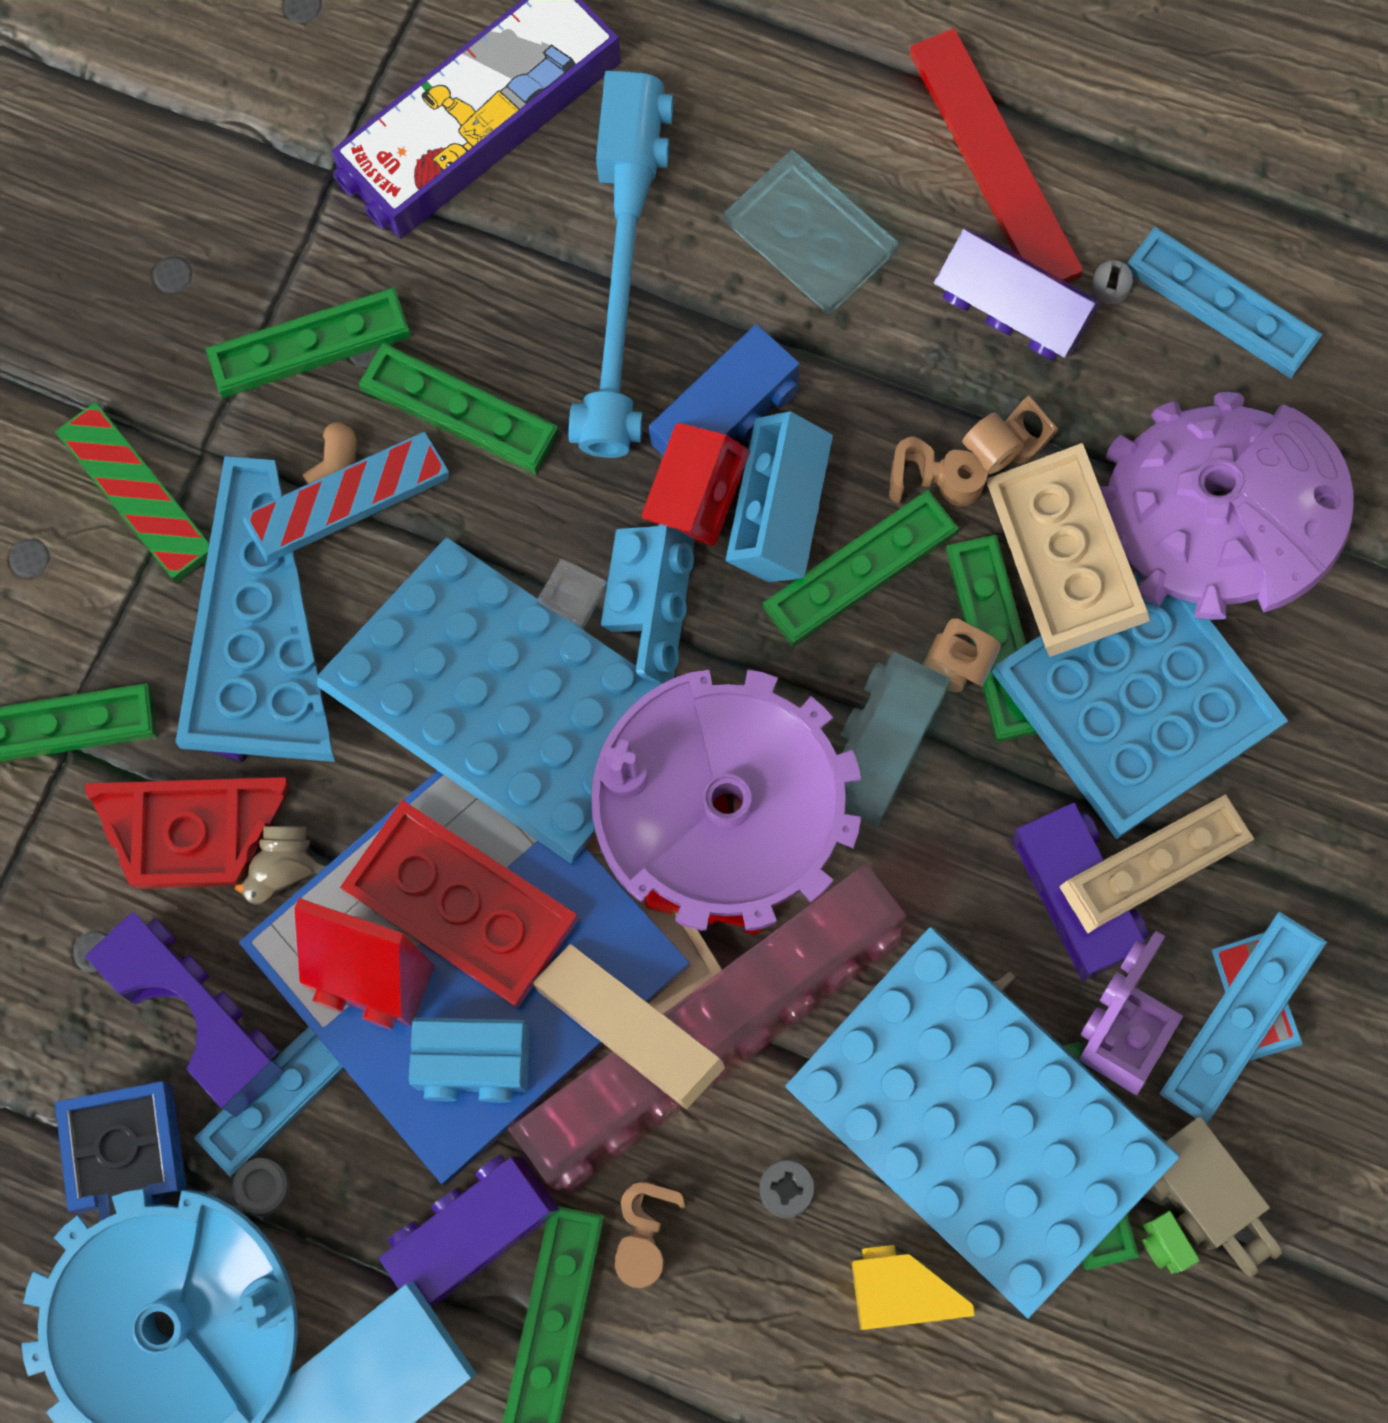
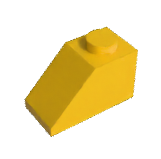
M895 1245L862 1249L863 1260L851 1263L860 1330L974 1316L972 1303L910 1254L896 1256Z

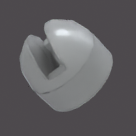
M1113 260L1104 262L1095 270L1091 281V289L1094 296L1106 304L1122 302L1130 293L1133 284L1132 272L1127 264ZM1110 272L1118 274L1116 290L1106 288Z

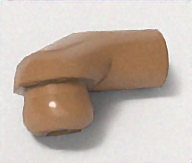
M334 422L325 428L323 432V439L325 440L324 458L322 462L302 474L307 484L355 463L357 439L354 431L349 426L340 422Z

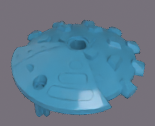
M141 1188L112 1196L116 1214L101 1220L89 1228L80 1215H77L58 1232L54 1239L66 1251L56 1263L50 1277L36 1271L32 1273L23 1304L40 1307L38 1341L21 1344L23 1361L28 1376L45 1371L48 1381L59 1400L57 1404L46 1412L54 1423H262L281 1396L292 1370L298 1335L297 1309L290 1278L280 1256L264 1233L247 1216L219 1198L192 1190L181 1191L178 1206L167 1204L146 1205L145 1189ZM158 1311L164 1312L172 1318L174 1323L172 1337L163 1335L157 1329L155 1317Z

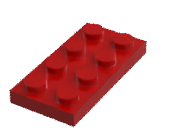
M404 800L399 803L339 887L346 894L517 1009L534 986L533 982L546 969L580 919L576 913Z

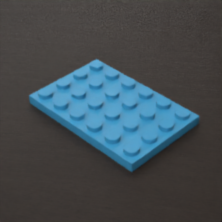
M447 537L317 675V686L570 864L575 861L596 835L592 816V783L597 760L606 739L619 719L635 702L662 684L650 682L637 675L634 664Z
M933 926L927 929L785 1086L1027 1318L1044 1303L1180 1158V1154Z

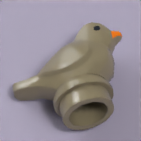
M264 826L263 839L259 840L262 851L253 857L249 865L248 877L243 883L236 885L235 890L241 893L249 903L262 905L270 901L279 891L306 877L317 875L327 865L319 863L306 852L310 844V840H306V827Z

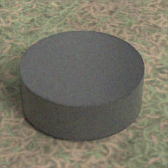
M264 1158L253 1159L243 1164L236 1172L232 1184L233 1195L238 1205L244 1210L259 1215L270 1214L278 1210L286 1202L290 1192V1180L285 1169L278 1163Z

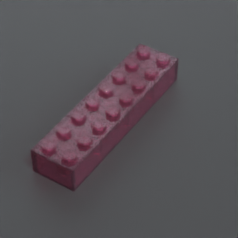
M864 864L663 1014L719 1057L725 1066V1069L702 1093L712 1088L728 1074L726 1064L739 1054L745 1060H748L771 1042L769 1038L771 1036L770 1031L783 1021L790 1028L814 1010L812 1006L816 1001L814 998L827 989L831 996L849 985L857 977L855 972L859 970L858 965L867 958H870L876 964L900 945L898 940L903 936L901 930L907 915L867 864ZM611 1052L509 1128V1131L550 1187L558 1191L564 1186L569 1192H572L596 1174L595 1169L592 1167L595 1162L607 1153H610L614 1159L621 1156L640 1141L637 1134L639 1129L653 1119L660 1126L683 1109V1106L619 1055Z

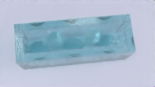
M894 651L886 666L879 662L876 664L864 689L871 693V696L863 711L856 707L853 709L842 732V736L849 739L842 753L853 750L861 776V781L844 783L846 812L859 816L862 820L879 828L947 692L951 678Z

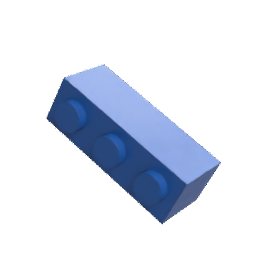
M755 324L649 425L651 445L664 456L673 429L677 423L726 434L736 442L740 439L743 442L748 441L752 436L755 418L764 417L775 405L778 408L784 407L795 396L799 389L800 363Z

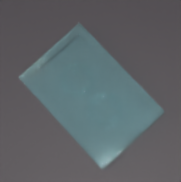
M793 149L723 213L725 223L828 315L839 307L898 250L899 242Z

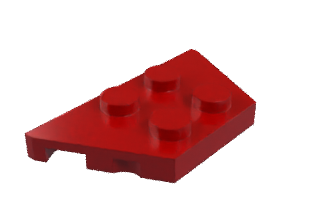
M286 777L85 783V793L103 824L102 828L110 845L115 849L120 859L119 864L129 885L134 889L221 887L241 884L253 857L256 856L260 848L259 840L263 839L264 826L272 825L290 790V781Z

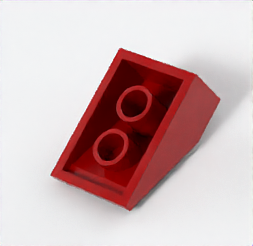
M298 898L294 912L299 980L303 986L314 993L312 1002L337 1012H343L345 1004L364 1010L363 1020L386 1029L393 1030L395 1022L412 1027V1021L416 1017L435 965L404 933Z

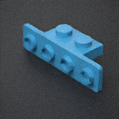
M662 525L616 529L601 626L611 632L642 631L636 673L642 678L656 683H665L673 679L675 669L678 666V646L682 620L685 618L687 610L686 594L689 574L694 564L693 548L695 542L694 539L681 531Z

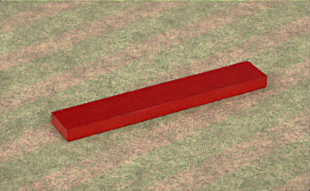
M955 28L912 45L910 47V57L1012 251L1067 283L1080 279L1084 270Z

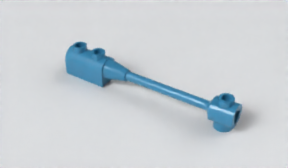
M605 71L596 163L599 183L614 184V213L617 225L600 390L587 394L584 397L583 403L572 402L569 417V442L579 443L580 450L589 455L604 458H616L627 455L630 442L641 443L643 430V412L633 411L634 402L620 392L636 224L640 219L651 182L656 178L657 168H668L669 138H660L661 124H672L674 95L664 94V83L659 78L645 73Z

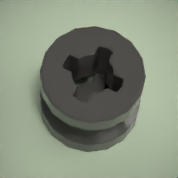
M779 1161L770 1165L763 1173L759 1183L760 1199L763 1206L772 1215L780 1218H794L802 1214L810 1206L814 1195L813 1179L809 1171L801 1164L794 1161Z

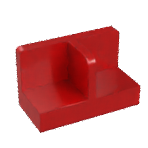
M677 423L673 429L643 509L642 517L649 522L679 530L697 542L715 547L750 451L726 434Z

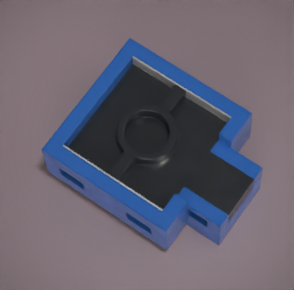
M161 1081L55 1102L68 1212L82 1214L99 1210V1219L101 1221L116 1214L112 1196L144 1188L146 1205L163 1204V1198L180 1195L182 1190H187L172 1085Z

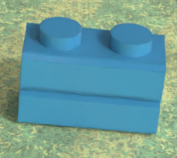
M414 1018L412 1021L409 1085L418 1091H424V1099L430 1101H457L458 1091L479 1092V1101L494 1103L512 1102V1093H527L530 1026L524 1020Z

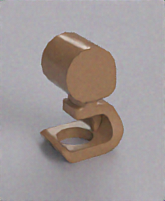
M1028 395L1005 422L996 412L991 413L979 421L966 434L962 443L968 450L973 451L983 468L989 474H992L1006 467L1011 461L1018 464L1029 462L1046 446L1058 432L1059 428L1036 401ZM1027 411L1036 413L1042 421L1043 431L1039 438L1031 436L1025 429L1023 419Z
M908 437L901 440L895 450L891 467L889 498L895 503H900L904 492V463L908 461L917 463L922 477V487H931L932 483H936L939 486L943 499L957 507L969 506L979 499L988 472L983 468L980 460L973 452L951 450L946 454L945 459L938 462L935 461V454L931 446L917 437Z
M951 619L943 633L936 635L919 674L930 684L949 692L957 693L962 691L967 680L982 687L1000 651V643L989 634L962 620ZM963 634L969 636L975 642L976 647L955 635Z
M642 1182L633 1184L622 1196L621 1208L623 1217L627 1223L635 1226L634 1233H630L629 1236L620 1241L615 1257V1269L618 1277L623 1283L634 1288H645L656 1283L660 1279L665 1265L663 1253L653 1239L655 1233L660 1232L662 1224L655 1221L642 1210L641 1204L644 1195L677 1204L681 1209L686 1208L685 1199L681 1193Z

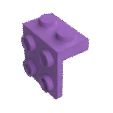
M1158 931L1154 932L1147 945L1138 940L1135 942L1121 966L1122 970L1129 973L1128 976L1125 977L1116 972L1100 999L1101 1003L1108 1007L1107 1011L1105 1012L1097 1007L1081 1033V1036L1089 1040V1043L1079 1061L1136 1096L1183 1018L1181 1014L1136 988L1165 938V935Z

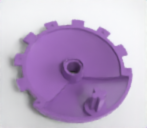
M1221 392L1214 396V406L1200 407L1182 412L1179 404L1172 401L1154 409L1151 418L1155 425L1143 432L1134 441H1131L1124 435H1119L1109 447L1106 455L1107 460L1117 464L1113 470L1109 486L1099 487L1130 568L1142 579L1137 585L1142 599L1159 607L1165 597L1170 595L1181 600L1197 603L1195 618L1209 620L1226 619V605L1244 603L1258 599L1263 612H1267L1296 600L1321 581L1333 567L1347 542L1351 529L1354 502L1352 481L1347 464L1336 444L1318 424L1295 408H1290L1286 405L1279 406L1275 414L1272 415L1257 409L1243 407L1244 397L1240 393ZM1215 491L1228 492L1229 494L1224 496L1212 495L1211 493Z
M710 670L693 671L662 683L646 693L623 714L611 730L597 760L591 794L592 816L601 851L610 869L623 887L639 901L642 902L653 890L666 900L680 906L675 921L688 928L707 930L709 915H743L745 929L748 931L763 929L775 924L777 920L772 907L787 901L800 891L810 903L815 902L827 891L834 880L822 869L830 859L836 844L840 843L853 848L857 840L861 817L845 814L844 783L861 781L859 766L854 752L850 750L836 755L830 741L821 729L833 720L831 714L811 696L799 708L790 701L774 694L773 690L778 680L775 676L747 670L745 686L731 684L712 685ZM733 794L743 804L735 813L722 814L713 807V803L720 795Z

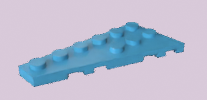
M224 456L175 742L179 749L335 762L322 691L317 686L318 671L294 551L267 563L243 523L244 513L283 496L275 460Z

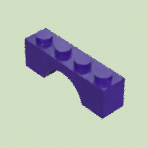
M132 912L90 950L85 957L118 994L133 1004L156 997L179 998L188 1004L196 1021L197 1041L194 1054L186 1070L223 1110L237 1117L285 1072L273 1059L279 1050L258 1028L250 1034L238 1020L245 1014L242 1009L224 991L215 996L204 983L211 976L190 954L181 959L170 946L177 939L156 917L147 923L135 912Z

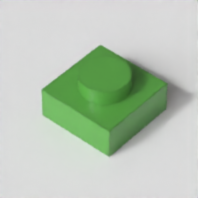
M1170 1211L1162 1213L1142 1225L1148 1234L1143 1239L1144 1246L1160 1269L1167 1265L1171 1274L1182 1272L1200 1261Z

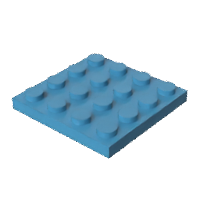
M1133 574L1135 581L1138 585L1142 581V579L1136 574ZM1170 595L1165 597L1159 607L1143 599L1150 618L1149 622L1049 657L1040 635L996 664L992 670L994 676L1116 840L1281 729L1288 722L1209 619L1195 618L1197 603L1181 600Z

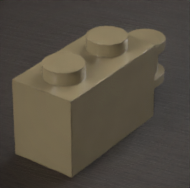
M1200 1116L1191 1120L1168 1137L1165 1141L1180 1154V1158L1150 1190L1160 1200L1168 1197L1181 1214L1175 1219L1177 1224L1193 1245L1198 1246L1202 1243L1207 1250L1223 1245L1243 1272L1252 1278L1258 1273L1256 1266L1268 1257L1277 1259L1282 1255L1279 1245L1258 1219L1270 1207ZM1246 1226L1255 1239L1242 1248L1234 1235Z

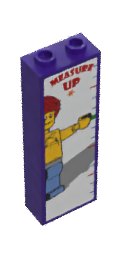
M521 0L333 148L331 152L338 169L333 173L334 177L348 195L352 197L358 193L367 203L364 206L365 210L380 229L384 230L386 227H389L402 239L605 76V71H612L621 63L619 37L582 0Z

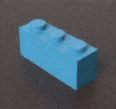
M791 411L755 418L749 446L750 454L745 465L726 562L768 583L805 577L826 468L828 466L832 434Z

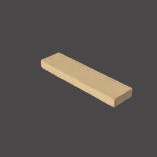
M1225 794L1067 880L1059 888L1086 932L1090 933L1253 841L1254 838Z
M571 944L533 982L540 994L685 1109H688L725 1069L719 1057Z

